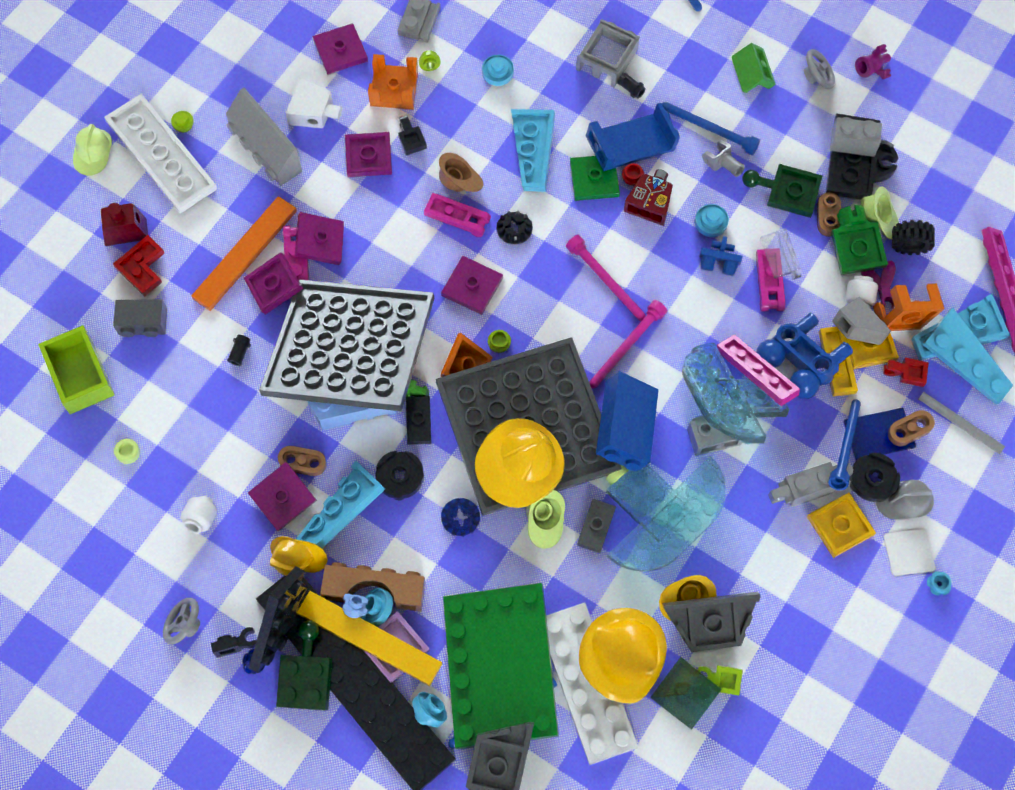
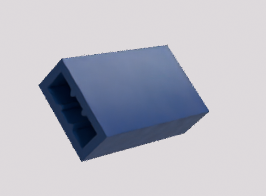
M618 371L606 380L596 448L597 455L636 472L650 463L659 389L621 371Z

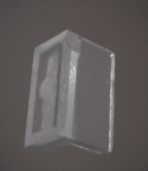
M786 228L761 236L760 241L773 277L778 278L791 274L792 280L800 278L801 267Z

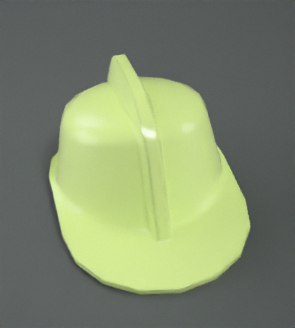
M89 124V127L83 128L78 132L73 154V165L80 174L86 176L96 175L106 167L112 146V138L109 133L96 128L94 124Z
M881 186L878 187L875 194L862 198L861 205L865 209L867 220L869 222H878L884 235L892 240L893 226H896L899 221L891 203L889 192L885 187Z
M553 490L544 498L526 507L528 536L531 542L539 548H551L561 538L565 501L558 491Z

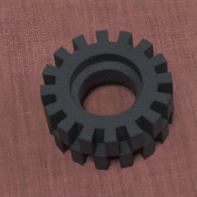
M905 220L902 221V224L897 223L896 226H893L892 248L897 253L901 251V254L908 253V255H912V253H916V255H920V252L925 254L928 253V250L931 251L935 247V227L932 224L929 225V222L923 223V220H918V222L910 220V222H907Z

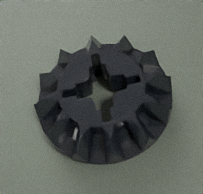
M517 210L516 212L508 211L507 214L501 215L497 222L496 230L498 236L508 244H521L529 239L533 226L527 214L524 215ZM511 221L515 222L516 225H519L518 233H516V230L514 231L513 228H510Z

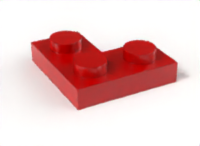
M147 235L115 261L113 265L145 297L162 283L161 279L149 266L165 253Z

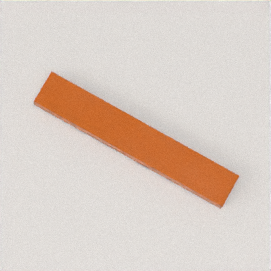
M278 196L191 295L192 299L211 311L297 212L296 207Z

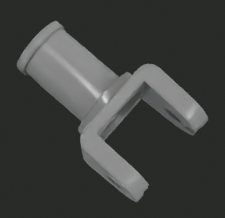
M724 140L717 142V148L720 151L718 155H714L709 151L702 154L704 162L714 171L724 167L735 177H738L745 169L744 164L732 157L731 144Z

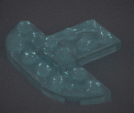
M715 343L698 345L685 357L682 366L684 381L702 415L712 428L734 439L741 440L745 444H764L767 436L757 418L787 417L790 410L787 404L780 406L750 379H734Z
M710 456L675 490L649 465H646L637 472L629 470L606 490V493L639 525L613 548L607 557L623 568L642 572L661 569L676 560L714 523L723 508L726 497L725 479L717 462Z

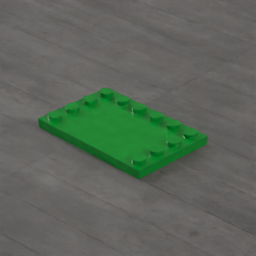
M536 583L443 596L455 748L475 747L478 733L527 722H534L531 740L559 737L543 584Z

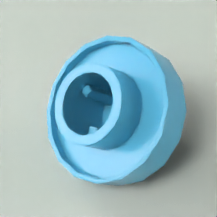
M492 55L483 62L482 76L490 85L503 86L512 80L514 66L508 57Z
M704 205L696 213L695 227L704 236L718 237L727 229L729 222L728 214L719 205Z
M374 588L365 596L368 599V604L366 605L368 611L366 615L362 616V619L374 626H379L391 615L393 598L390 592L382 588Z
M420 692L413 699L414 716L421 725L438 728L447 720L445 706L437 696L427 692Z

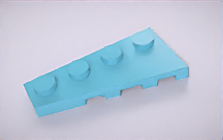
M511 109L523 191L546 192L555 111Z
M993 294L988 295L980 302L974 303L958 313L982 345L1006 339L1010 335ZM939 323L918 333L911 339L919 360L936 357L922 344Z
M954 308L947 312L922 344L996 405L1003 400L1013 387V384Z
M355 461L351 466L353 470L347 478L343 477L338 483L339 489L333 497L328 496L323 503V510L320 514H315L296 539L307 541L323 548L385 490L384 487L362 465Z

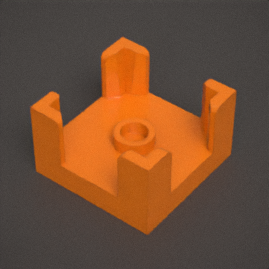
M373 54L372 83H369L368 88L370 106L414 110L418 80V62L416 57H406L407 67L386 65L384 55Z
M937 283L926 285L930 301L915 300L911 302L906 285H895L890 290L895 308L889 314H886L885 307L881 302H877L873 306L875 314L885 322L891 331L921 330L945 308Z

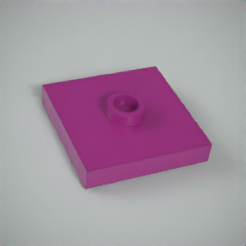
M353 23L312 36L327 75L368 62V57Z
M390 132L345 135L347 177L392 174Z
M300 212L297 221L295 256L340 265L342 260L344 221Z
M282 252L244 277L261 312L265 315L303 289Z
M462 256L441 291V296L482 315L500 285L503 274Z
M287 462L248 492L277 531H280L317 501Z

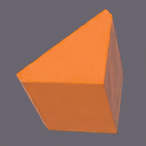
M458 333L441 372V377L489 363L493 357L465 335Z

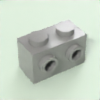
M837 117L832 129L830 151L875 157L881 143L882 123H876L871 120H854L849 117Z
M724 410L716 413L715 416L707 418L706 416H698L690 421L687 429L695 456L740 446L745 438L736 411L729 412Z

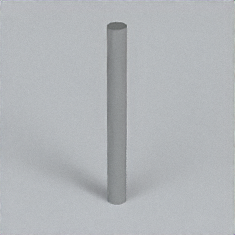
M925 392L918 398V400L1000 454L1005 448L1003 444Z

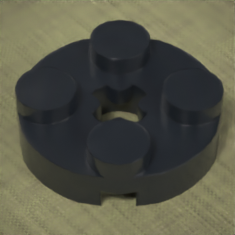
M391 451L385 454L377 463L375 475L376 480L385 489L382 493L395 500L400 501L413 496L419 491L424 482L422 463L411 452ZM396 470L399 472L404 470L406 472L404 474L405 478L402 480L395 479L396 475L394 472Z
M869 453V455L858 458L852 465L854 470L850 476L851 490L856 492L862 499L870 502L885 501L896 492L900 484L899 472L897 473V469L894 467L895 463L889 457L880 453ZM874 472L878 473L877 477L881 479L880 482H872L869 475H872Z

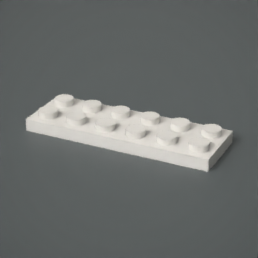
M142 94L104 117L108 125L180 214L217 190L213 180Z
M582 603L546 615L551 660L589 766L638 749V744L623 704L610 700L599 693L586 680L580 669V644L583 635L592 623L586 604Z

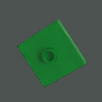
M596 156L570 158L575 201L620 196L616 168L603 172Z

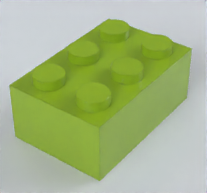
M84 325L38 344L60 400L69 414L115 396L91 336Z

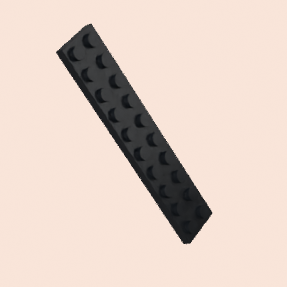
M283 576L256 598L264 610L266 609L270 593L286 576ZM303 577L302 582L307 586V591L303 595L304 599L306 598L309 591H312L318 595V593ZM296 614L292 626L285 636L302 655L303 639L299 635V627L307 619ZM318 626L319 634L313 640L312 657L333 658L330 691L412 790L424 789L455 762L456 758L429 726L421 725L415 719L414 709L395 685L388 681L362 649Z

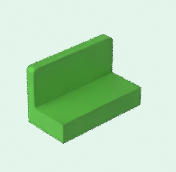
M751 42L731 57L743 92L747 93L758 85L768 89L776 85L764 48Z

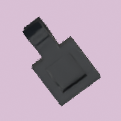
M407 115L399 117V125L402 132L398 133V138L405 155L427 149V144L419 126L412 128Z
M245 628L239 637H232V635L218 637L216 642L211 643L213 654L219 658L240 652L244 648H254L256 640L250 642L246 640L249 634L255 633L254 628Z

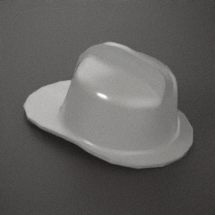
M912 479L900 481L896 492L885 501L876 502V506L885 517L890 519L917 518L926 516L932 510L934 497L932 489H929L925 483Z

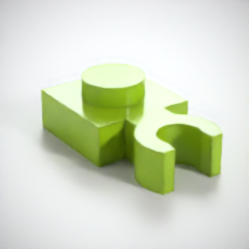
M717 665L716 672H712L707 666L698 667V671L706 672L708 678L705 681L697 680V685L707 686L712 683L714 684L715 692L740 695L743 669Z

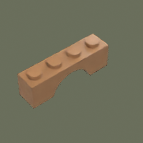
M339 562L325 565L320 595L328 601L345 602L343 600L345 594L353 595L364 587L375 586L390 592L397 609L422 612L426 581L425 576H421L418 572L407 571L406 574L396 573V570L389 568L375 571L371 570V567L364 565L350 568L346 564Z

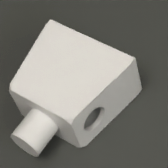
M299 78L286 111L288 125L323 128L328 117L339 120L342 114V107L333 105L332 93L323 87Z

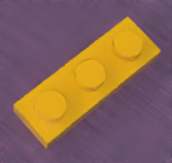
M837 327L820 328L818 332L821 347L828 354L843 342L847 343L846 337ZM850 356L839 364V371L830 382L833 397L856 394L858 391Z

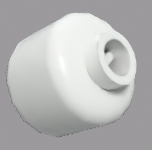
M855 276V279L848 282L846 302L849 304L858 297H861L870 307L874 306L878 292L877 283L873 282L871 277Z
M207 496L190 498L181 513L183 526L188 531L196 534L209 530L217 515V508L213 504L212 499Z

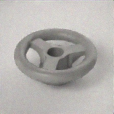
M815 49L809 50L806 54L808 67L804 69L805 77L811 84L818 82L824 88H832L835 84V76L829 62L819 51Z
M194 598L181 600L167 616L163 627V639L167 644H177L186 636L192 637L198 631L200 626V620L197 618L199 605ZM173 632H179L176 636L171 637Z

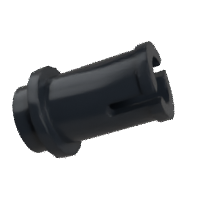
M623 73L622 76L625 78L620 76L617 84L630 92L632 98L636 97L639 99L642 97L646 90L642 82L638 83L628 73Z
M240 334L233 338L234 345L227 362L236 366H242L247 348L251 347V339Z

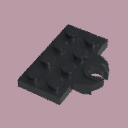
M836 113L834 124L837 117H849L861 121L871 120L876 123H880L881 120ZM881 140L875 157L830 151L825 193L830 192L840 197L858 200L872 195L873 183L889 179L897 168V165L885 166L881 162V160H888L891 163H897L898 154L894 149V144Z
M296 566L269 595L249 669L256 673L264 665L269 666L275 656V652L277 650L282 651L288 640L285 635L291 628L293 619L304 601L303 595L307 591V586L302 582L304 570Z

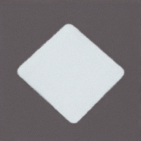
M925 529L886 533L884 535L891 571L894 576L935 571L936 567Z

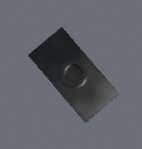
M430 396L406 397L407 445L431 444Z

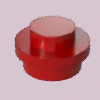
M628 164L622 171V179L628 185H636L644 171L638 164Z

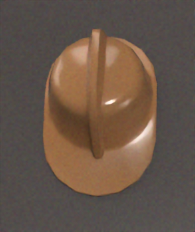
M451 152L440 156L439 179L446 188L456 192L463 190L477 192L483 188V179L464 158Z

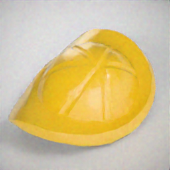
M523 418L506 420L497 425L486 436L475 458L476 476L484 492L494 501L513 508L529 506L551 493L561 481L565 467L563 451L553 434L539 423Z
M633 608L610 610L597 617L583 635L579 649L580 669L590 685L604 697L620 703L639 702L656 683L664 666L667 652L665 634L658 622L643 611Z

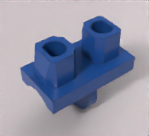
M726 236L722 237L721 242L712 241L711 247L720 249L719 251L701 248L699 257H702V270L713 271L715 260L724 262L722 274L734 276L738 265L742 262V255L725 252V250L734 252L735 245L727 244Z

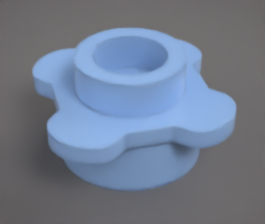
M352 594L344 595L343 600L345 604L342 609L347 616L359 618L367 614L366 605L368 604V599L366 597Z

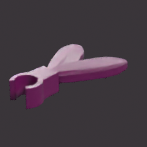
M890 260L888 261V266L883 268L881 278L874 270L863 271L861 275L873 278V282L878 285L881 304L886 307L885 301H888L893 309L894 303L890 287L896 267L895 263Z

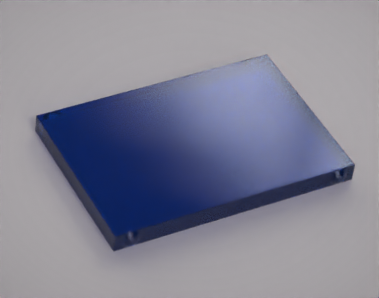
M904 408L858 417L852 443L855 460L864 455H869V453L884 455L916 448L915 441L905 446H897L888 438V430L891 425L906 417ZM846 419V420L843 421V422H844L845 429H846V424H847V420H848V419ZM896 432L898 437L903 438L902 433Z

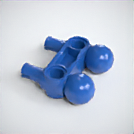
M811 312L797 324L790 323L780 326L777 329L776 335L772 339L761 342L756 351L774 368L781 366L786 358L799 369L794 372L790 381L800 388L799 396H797L800 399H809L815 396L820 386L829 384L833 380L834 375L839 371V364L853 353L851 346L843 342L828 354L806 334L819 324L818 318ZM790 338V339H792V340H791V341H785L784 339ZM818 368H825V369H827V370H825V371H819V370H817V369H818Z

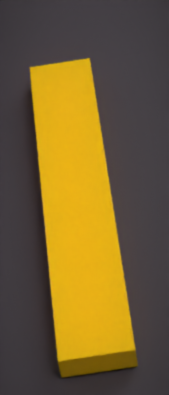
M309 591L297 612L303 618L314 621L325 630L428 686H431L442 666L441 661L360 617L351 618L347 616L341 607L312 591Z

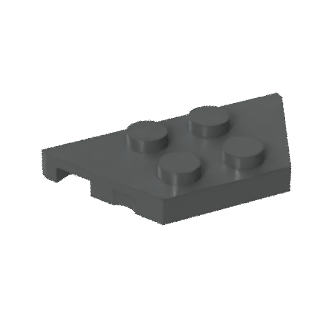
M757 591L662 603V606L691 652L742 646L746 636V628L750 625L753 618L752 612L755 604L759 602L761 597Z
M534 722L478 733L466 788L469 790H520Z

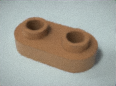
M830 192L822 194L817 203V228L822 235L828 237L832 236L831 231L833 229L839 228L837 214L841 209L839 196Z
M916 411L894 422L888 430V438L894 445L905 446L929 434L935 424L934 418L927 411ZM916 422H921L924 427H918ZM896 432L902 433L903 438L898 437Z
M286 446L278 454L280 466L287 462L289 458H295L293 463L288 464L295 473L318 476L325 471L327 466L325 456L317 450ZM313 462L319 463V465L315 468H312L310 466Z

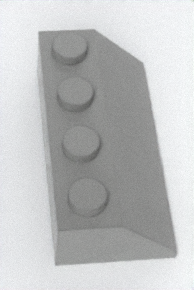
M242 88L226 112L228 120L226 126L232 135H238L243 148L246 151L249 149L253 153L252 157L259 166L263 165L266 168L265 172L270 180H276L282 186L302 172L297 148L249 92Z

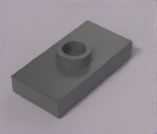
M596 499L592 500L577 546L601 553L616 506Z

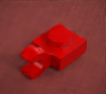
M906 357L902 363L888 360V364L884 365L883 374L887 376L899 375L901 376L900 382L924 387L927 382L929 362Z

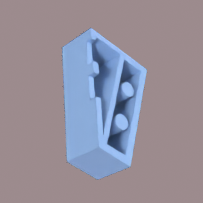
M308 401L311 413L322 430L349 425L354 421L363 419L371 420L376 416L385 414H396V411Z

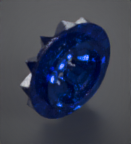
M456 498L444 506L441 512V522L444 529L453 536L464 537L473 533L477 526H479L480 512L472 501L465 498ZM458 509H461L463 516L468 517L464 519L463 526L459 524L458 520H454L458 516Z

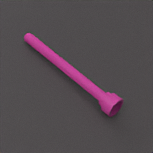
M579 234L572 237L565 247L571 254L579 255L639 321H642L646 314L586 250L584 239Z
M653 300L647 307L648 311L645 318L589 381L592 389L596 388L653 321L662 319L666 315L668 310L661 302Z

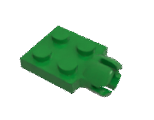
M854 205V210H851V206L840 209L837 214L839 228L831 231L841 275L886 268L888 266L878 222H869L867 220L865 209L862 205Z

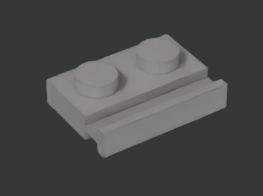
M409 0L398 27V35L416 40L423 39L428 43L440 12L441 4L438 2L437 4L431 3L430 0Z

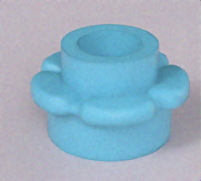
M937 571L928 577L927 586L930 587V591L934 595H946L951 591L952 581L948 574Z

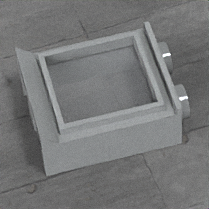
M601 19L581 54L577 56L576 70L580 72L584 64L592 67V76L595 78H599L602 72L612 76L611 87L615 88L619 77L622 76L638 50L640 36H637L632 31L624 30L612 22Z

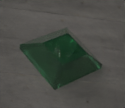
M680 657L650 698L692 730L722 688L684 658Z

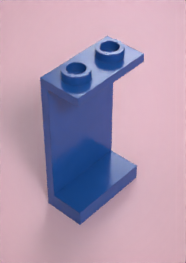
M657 103L654 113L606 128H601L598 121L590 122L585 135L603 172L675 151L680 139L679 131L677 128H674L670 115L664 109L662 103Z

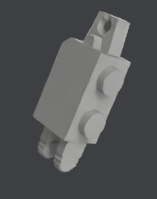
M828 462L786 476L778 484L779 488L769 492L768 496L771 503L774 504L785 500L786 504L797 506L835 493L836 490L829 486L828 481L830 473L837 468V465L832 466V463ZM848 463L847 471L849 476H851L854 469Z

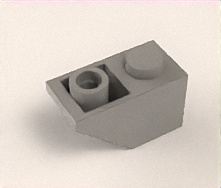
M861 297L841 308L832 320L847 339L880 345L891 332L885 322L872 311L871 307Z

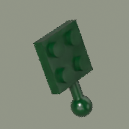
M779 164L774 180L761 177L755 170H747L742 176V181L749 188L757 185L770 188L771 193L767 206L811 218L823 175Z
M304 621L299 627V635L303 639L302 656L281 655L276 707L324 711L329 708L333 658L312 657L313 640L319 634V627L314 621Z

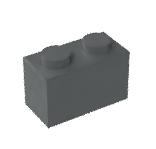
M163 299L115 300L113 326L118 335L123 337H133L134 335L156 337L158 335H165L167 308Z

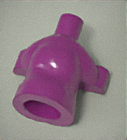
M886 44L877 46L872 51V54L857 58L855 69L861 77L866 78L873 73H876L882 79L891 77L890 69L883 70V64L891 60L890 54H883L887 52Z

